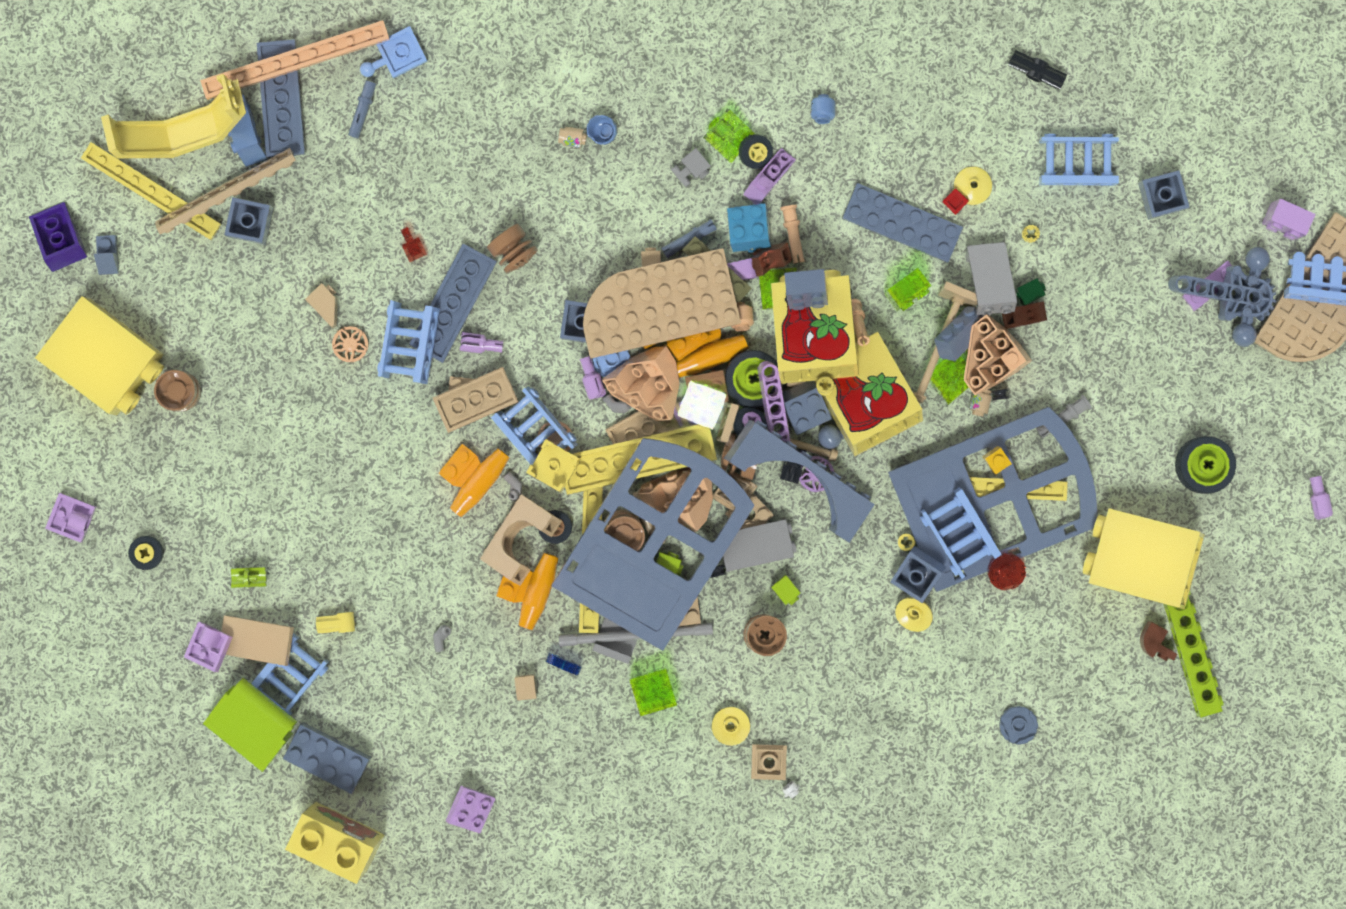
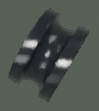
M1009 390L991 391L994 395L992 401L1009 399L1007 395Z
M725 565L716 566L710 578L726 575L727 573L724 571Z

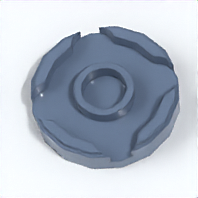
M1015 706L1010 707L1003 713L1000 718L999 728L1007 741L1021 745L1028 743L1034 738L1038 729V722L1032 711L1026 707Z

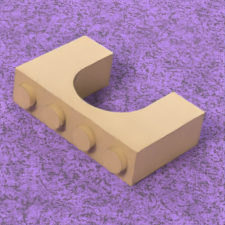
M521 494L510 513L504 519L503 524L495 533L494 538L484 550L480 560L510 581L521 586L531 569L519 562L513 555L512 544L515 536L523 528L535 526L552 537L562 520Z

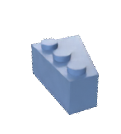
M242 95L246 114L229 132L228 136L233 139V142H230L233 152L238 153L247 167L268 159L260 144L262 141L258 137L256 124L248 101Z

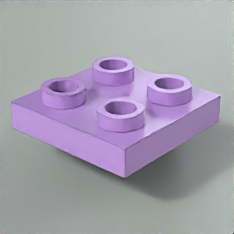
M59 493L45 529L82 543L96 506Z
M198 622L184 658L213 672H219L233 637L203 622Z
M460 786L446 822L481 833L496 798Z

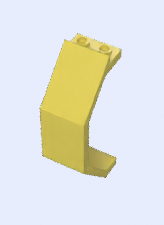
M224 74L216 76L223 89L220 90L219 95L211 104L168 120L115 121L109 115L102 116L101 119L109 152L116 158H175L223 141L246 114L238 79L229 80Z

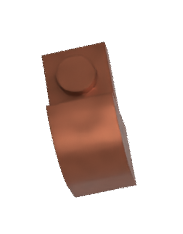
M788 242L773 244L771 248L758 249L753 252L754 257L751 258L756 276H763L773 268L785 267L792 261Z
M1044 301L1016 307L1014 312L1008 314L1002 313L1006 329L1047 321Z
M1147 621L1140 635L1142 650L1152 658L1158 652L1157 657L1165 661L1168 659L1174 661L1177 653L1161 645L1168 631L1151 621Z

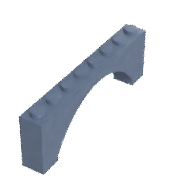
M749 420L724 459L744 472L751 466L769 461H789L803 465L816 476L827 495L831 513V526L829 530L850 543L875 505L869 501L871 497L864 492L857 493L855 491L856 487L848 481L845 484L841 482L842 477L832 471L830 474L825 471L827 467L819 461L816 464L812 462V456L802 451L799 453L796 451L797 446L790 441L785 443L780 440L782 436L774 430L771 433L767 431V425L757 420L754 422Z

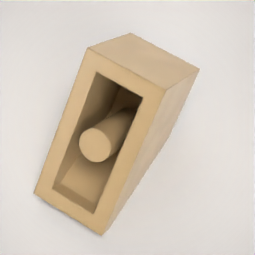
M321 283L305 300L332 328H335L337 326V298L334 296L336 291L329 284L325 286Z

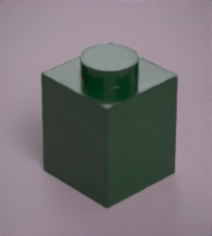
M1038 278L1015 289L1022 306L1046 295L1044 292L1046 287L1042 280L1039 281Z

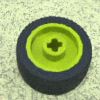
M749 350L738 354L729 363L725 372V383L729 396L737 404L752 408L764 406L758 367L762 362L769 361L778 368V363L772 356L762 351ZM767 367L764 370V375L772 373V367ZM755 376L757 378V381L751 383L750 377ZM770 386L767 393H774L775 386Z
M1201 436L1189 440L1180 448L1176 456L1175 470L1178 479L1186 488L1200 494H1211L1224 489L1232 481L1236 472V458L1229 445L1224 441L1212 436Z

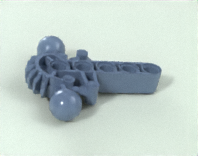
M1254 247L1246 254L1245 262L1250 268L1249 275H1245L1240 266H1228L1224 282L1186 275L1173 276L1168 282L1169 289L1174 293L1220 301L1218 318L1221 321H1231L1236 316L1242 317L1241 324L1237 325L1232 332V339L1241 347L1250 346L1257 338V331L1252 326L1253 317H1256L1259 321L1264 320V316L1270 315L1269 310L1275 309L1272 303L1277 302L1273 299V296L1277 293L1272 292L1275 285H1269L1271 279H1260L1261 271L1270 262L1269 253L1261 247ZM1179 280L1182 281V287H1181V288L1178 287V281H1179ZM1197 283H1199L1200 290L1198 292L1196 290ZM1215 286H1216L1217 289H1218V292H1217L1216 295L1214 294V287H1215ZM1233 289L1235 290V297H1234V298H1232V295H1231V292H1232ZM1250 293L1253 295L1252 301L1249 299Z

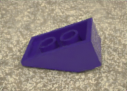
M65 202L29 216L43 260L51 272L88 257Z

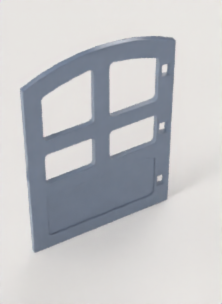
M1050 407L975 437L965 439V441L888 472L918 548L947 567L934 586L936 592L1094 529L1097 519L1096 491L1088 461L1071 430ZM1044 425L1060 444L1068 460L1063 464L1020 480L1005 441ZM999 446L1012 463L1000 471L1005 486L984 496L977 497L964 466L963 458L989 447L992 450ZM1074 475L1078 487L1080 517L1041 533L1028 503L1027 493ZM960 487L994 541L984 516V511L1006 501H1012L1026 539L999 550L1001 556L996 559L992 555L984 556L963 569L966 574L964 578L954 579L953 572L949 567L952 563L929 526L925 527L920 517L923 515L920 511L924 509L927 515L952 501L953 497L956 496L953 491ZM957 506L932 521L936 530L939 531L964 516L965 510L962 506ZM967 522L942 537L948 548L971 534L975 527L972 522ZM1074 525L1076 530L1065 534L1064 528ZM977 538L954 552L952 556L958 564L983 549L982 546L985 543L982 538L979 540ZM1018 547L1021 553L1010 557L1008 551Z
M642 438L551 586L663 651L755 505L734 478L708 458L674 443ZM651 456L667 459L691 468L690 474L664 513L628 492L647 459ZM636 458H638L642 462L635 471L631 466ZM704 478L711 480L735 506L734 511L717 538L712 542L678 522L679 516ZM619 506L624 507L655 526L653 533L641 551H636L604 532V528ZM604 509H606L610 513L606 520L602 521L599 517ZM669 535L704 555L703 560L690 580L680 577L653 560L664 540ZM575 560L578 565L574 571L567 570L571 562Z

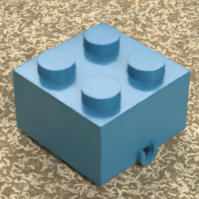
M765 203L727 208L730 245L733 252L747 250L748 252H755L756 249L771 248L768 211Z

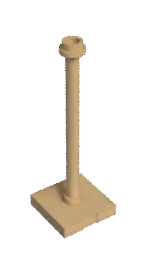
M947 281L945 282L938 295L951 300L953 304L942 331L955 319L960 305L976 307V293ZM936 346L917 393L913 392L918 403L923 404V401L927 398L924 394L940 357Z
M726 403L716 437L717 441L728 443L731 431H734L733 424L738 411V405ZM790 438V442L796 445L797 448L828 457L830 462L836 461L838 450H835V448L828 450Z

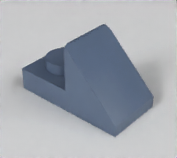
M116 235L96 236L97 254H94L99 275L119 274Z

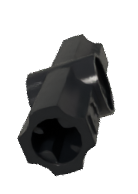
M1017 50L1014 51L1008 64L1009 67L1026 74L1027 78L1038 83L1043 82L1057 90L1061 89L1067 77V74L1050 67L1046 61L1039 58H1031Z

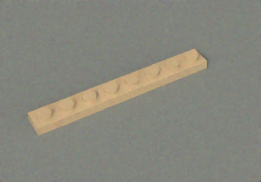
M289 148L155 221L159 234L171 232L175 226L189 222L197 214L206 213L210 207L225 202L226 198L239 195L243 189L248 186L253 187L257 185L259 180L265 177H272L281 168L290 167L296 161L292 150Z

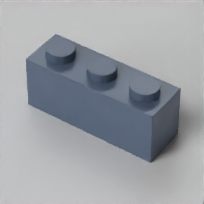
M967 306L934 339L940 358L956 361L968 349L971 327L984 317V315H976L977 308Z

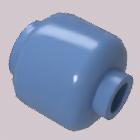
M820 94L811 101L810 115L816 123L828 124L835 118L836 103L829 95Z

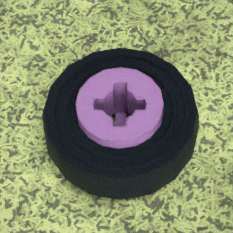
M746 407L737 412L733 429L739 436L749 420L754 422L759 420L765 425L768 424L766 417L761 411L752 407Z

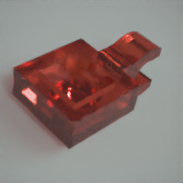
M408 227L402 229L401 232L407 242L402 247L409 262L411 263L426 256L427 253L420 238L414 239Z

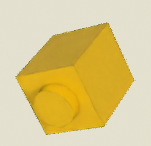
M999 446L982 456L995 475L1012 464Z

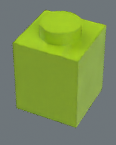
M784 575L771 586L785 605L788 603L792 605L800 599L798 595L801 593L787 575Z

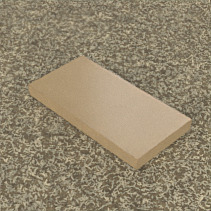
M503 367L433 397V401L448 433L519 402Z
M676 400L675 409L683 424L681 427L674 414L671 420L655 421L638 411L605 430L612 443L617 444L690 427L691 425Z
M224 615L222 632L233 637L226 655L288 666L294 627Z

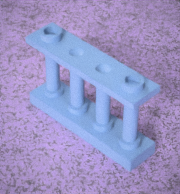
M1044 134V137L1039 139V143H1046V172L1039 177V185L1116 186L1119 183V176H1113L1111 172V144H1116L1119 141V137H1113V134H1102V137H1056V134ZM1054 143H1065V172L1063 175H1056V172H1054ZM1073 144H1084V173L1082 175H1075V172H1073ZM1092 144H1104V173H1102V176H1096L1092 172Z
M390 300V305L387 308L388 318L381 360L377 367L378 376L389 378L390 373L412 376L413 382L428 384L440 309L426 305L424 311L402 309V303ZM399 317L422 319V329L413 330L398 327ZM396 335L419 338V347L417 349L395 346ZM393 354L416 357L415 367L408 368L392 365Z
M529 386L522 390L526 396L508 412L502 413L499 411L491 417L530 465H533L538 456L535 452L536 447L555 431L563 439L556 446L565 449L567 446L571 449L578 446L576 437L564 429L538 398L540 397L538 392ZM532 402L538 411L520 427H514L510 423L511 418ZM544 416L551 425L532 442H526L523 438V433Z
M959 487L953 491L956 496L953 497L952 501L928 515L924 509L920 512L923 516L920 519L925 527L929 526L952 563L949 567L954 575L957 576L959 574L961 578H964L965 576L961 570L986 555H992L996 559L1001 556V553L965 493ZM957 506L964 508V516L941 530H936L932 521ZM972 522L975 527L973 532L947 548L942 537L965 523ZM977 538L978 540L982 538L985 543L982 546L983 549L957 564L952 554Z
M294 633L290 652L297 654L316 670L310 679L289 663L288 666L267 663L251 683L265 694L262 691L261 685L265 681L267 683L270 682L289 697L292 701L284 709L265 694L290 716L293 714L291 709L319 675L322 677L329 669L327 667L328 660H324L320 664L298 646L297 641L299 637ZM277 666L279 668L282 667L304 685L298 694L274 676L273 671Z

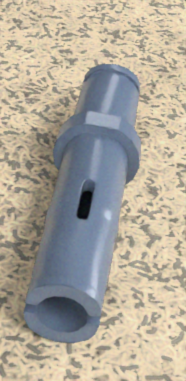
M366 80L361 96H358L357 100L359 102L348 136L359 139L369 105H372L373 102L371 99L376 84Z
M710 219L697 228L693 227V230L662 247L666 257L669 258L671 255L684 249L695 236L701 241L704 236L716 231L717 228L713 221Z

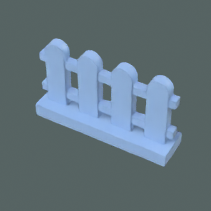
M1296 252L1292 259L1288 260V265H1292L1291 278H1287L1286 284H1290V286L1284 290V298L1346 306V293L1341 292L1346 291V285H1342V274L1346 272V266H1343V259L1336 256L1330 261V264H1326L1321 254L1314 255L1310 262L1305 261L1304 253ZM1304 267L1311 268L1310 281L1304 280ZM1324 269L1330 270L1329 283L1323 282Z

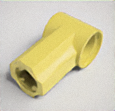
M354 612L316 617L317 633L355 631Z

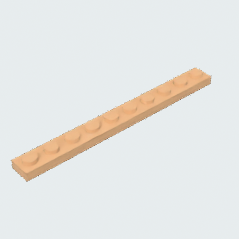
M382 20L221 74H224L232 81L238 79L240 89L388 41L390 38L385 23ZM218 75L200 80L207 100L217 97L220 90L223 89V86L217 80L216 76Z

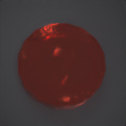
M1001 553V556L996 559L993 558L988 565L987 575L989 581L995 588L1000 590L1017 588L1022 584L1026 576L1024 562L1018 555L1013 553Z

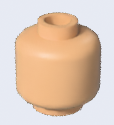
M737 302L741 324L731 327L737 332L747 331L754 324L753 309L751 306L745 305V302Z

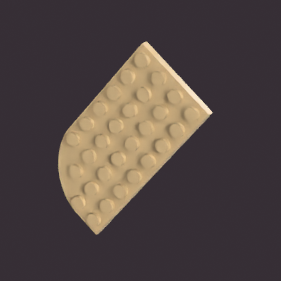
M1336 212L1333 213L1305 257V261L1311 262L1314 255L1321 254L1324 257V263L1330 264V261L1338 256L1343 259V266H1346V218ZM1304 267V280L1310 281V267ZM1326 269L1323 270V282L1329 283L1330 270ZM1346 272L1342 274V285H1346ZM1283 292L1274 306L1275 309L1270 312V315L1258 331L1254 343L1275 357L1286 361L1307 362L1323 358L1337 350L1346 340V306L1284 298Z
M721 248L622 271L602 282L589 299L583 319V331L590 359L741 324L724 249Z

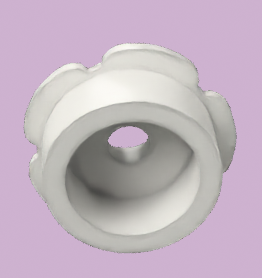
M794 781L788 783L782 788L784 797H795L799 793L798 789L800 786Z

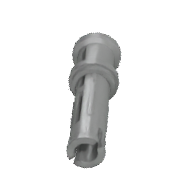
M1082 394L1080 399L1072 404H1067L1066 409L1057 415L1066 423L1072 418H1079L1078 415L1087 409L1091 410L1092 406ZM1044 425L1036 428L1042 438L1050 434Z

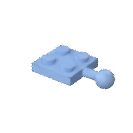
M410 26L389 36L390 40L376 44L383 58L372 63H362L360 73L365 77H370L375 73L376 69L387 65L394 79L428 62Z

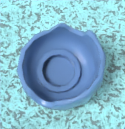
M596 115L587 124L588 137L600 145L610 144L615 140L618 133L615 121L605 115Z

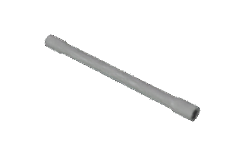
M712 623L678 627L672 637L713 635ZM629 631L580 635L567 634L559 635V646L639 640L641 638Z

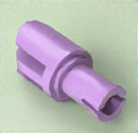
M462 332L460 351L482 354L486 350L502 353V340L486 339L485 335Z
M590 356L579 359L585 374L582 381L588 398L595 399L605 396L606 391L601 375L595 372Z
M1322 476L1309 478L1313 491L1310 500L1314 517L1317 520H1322L1332 516L1330 495L1327 492L1325 493Z

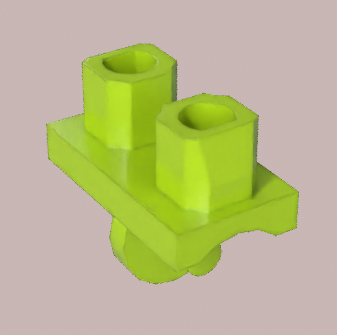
M266 567L231 568V588L267 586Z

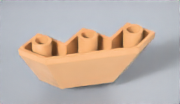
M986 314L971 327L964 381L973 394L978 395L1011 377L1032 360L1011 333Z
M667 346L651 348L630 358L602 379L612 396L655 421H665L673 418L679 389V378L676 361Z
M691 468L677 469L644 483L638 490V495L643 502L662 513L666 512L690 474ZM704 478L678 518L680 524L694 532H697L708 518L713 501L711 480Z

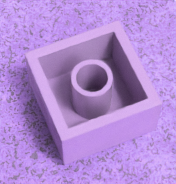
M1278 199L1270 204L1262 224L1266 226L1267 230L1274 233L1279 231L1284 233L1283 236L1285 238L1294 240L1307 235L1316 214L1283 199Z

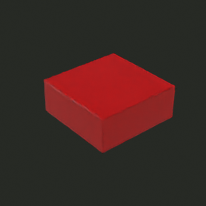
M955 188L942 202L956 215L969 200Z

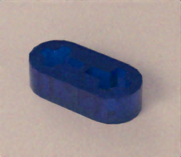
M548 653L545 660L548 664L579 676L582 666L552 653Z

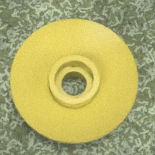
M967 167L956 176L954 189L957 188L969 200L967 204L977 205L989 197L992 191V181L985 170L979 167ZM971 182H976L977 188H972Z
M908 597L901 600L896 606V618L904 628L920 632L926 630L931 625L933 614L925 602L921 603L913 597Z
M735 707L721 709L716 713L712 721V732L715 738L725 745L733 746L740 744L747 738L750 731V722L747 715ZM729 722L734 723L733 729L727 728Z

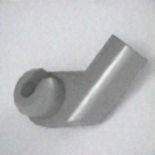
M611 394L603 399L614 413H626L631 409V406L625 402L616 401Z
M508 472L504 479L510 484L508 496L514 501L519 499L522 494V483L511 472Z
M447 625L440 626L433 634L435 652L445 651L443 641L451 634V628Z

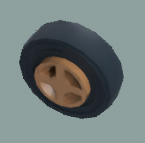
M548 511L562 520L552 537L538 529L539 534L548 543H562L568 539L572 532L571 519L563 511Z

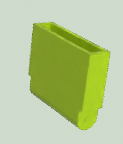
M243 677L223 695L203 725L263 772L294 734L291 731L298 721Z

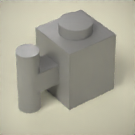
M695 148L681 160L685 167L682 171L677 165L671 169L686 188L691 184L687 178L690 174L695 180L698 178L702 180L710 173L711 165Z

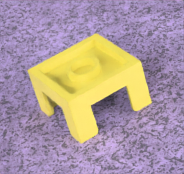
M545 439L539 455L526 473L562 493L581 459Z

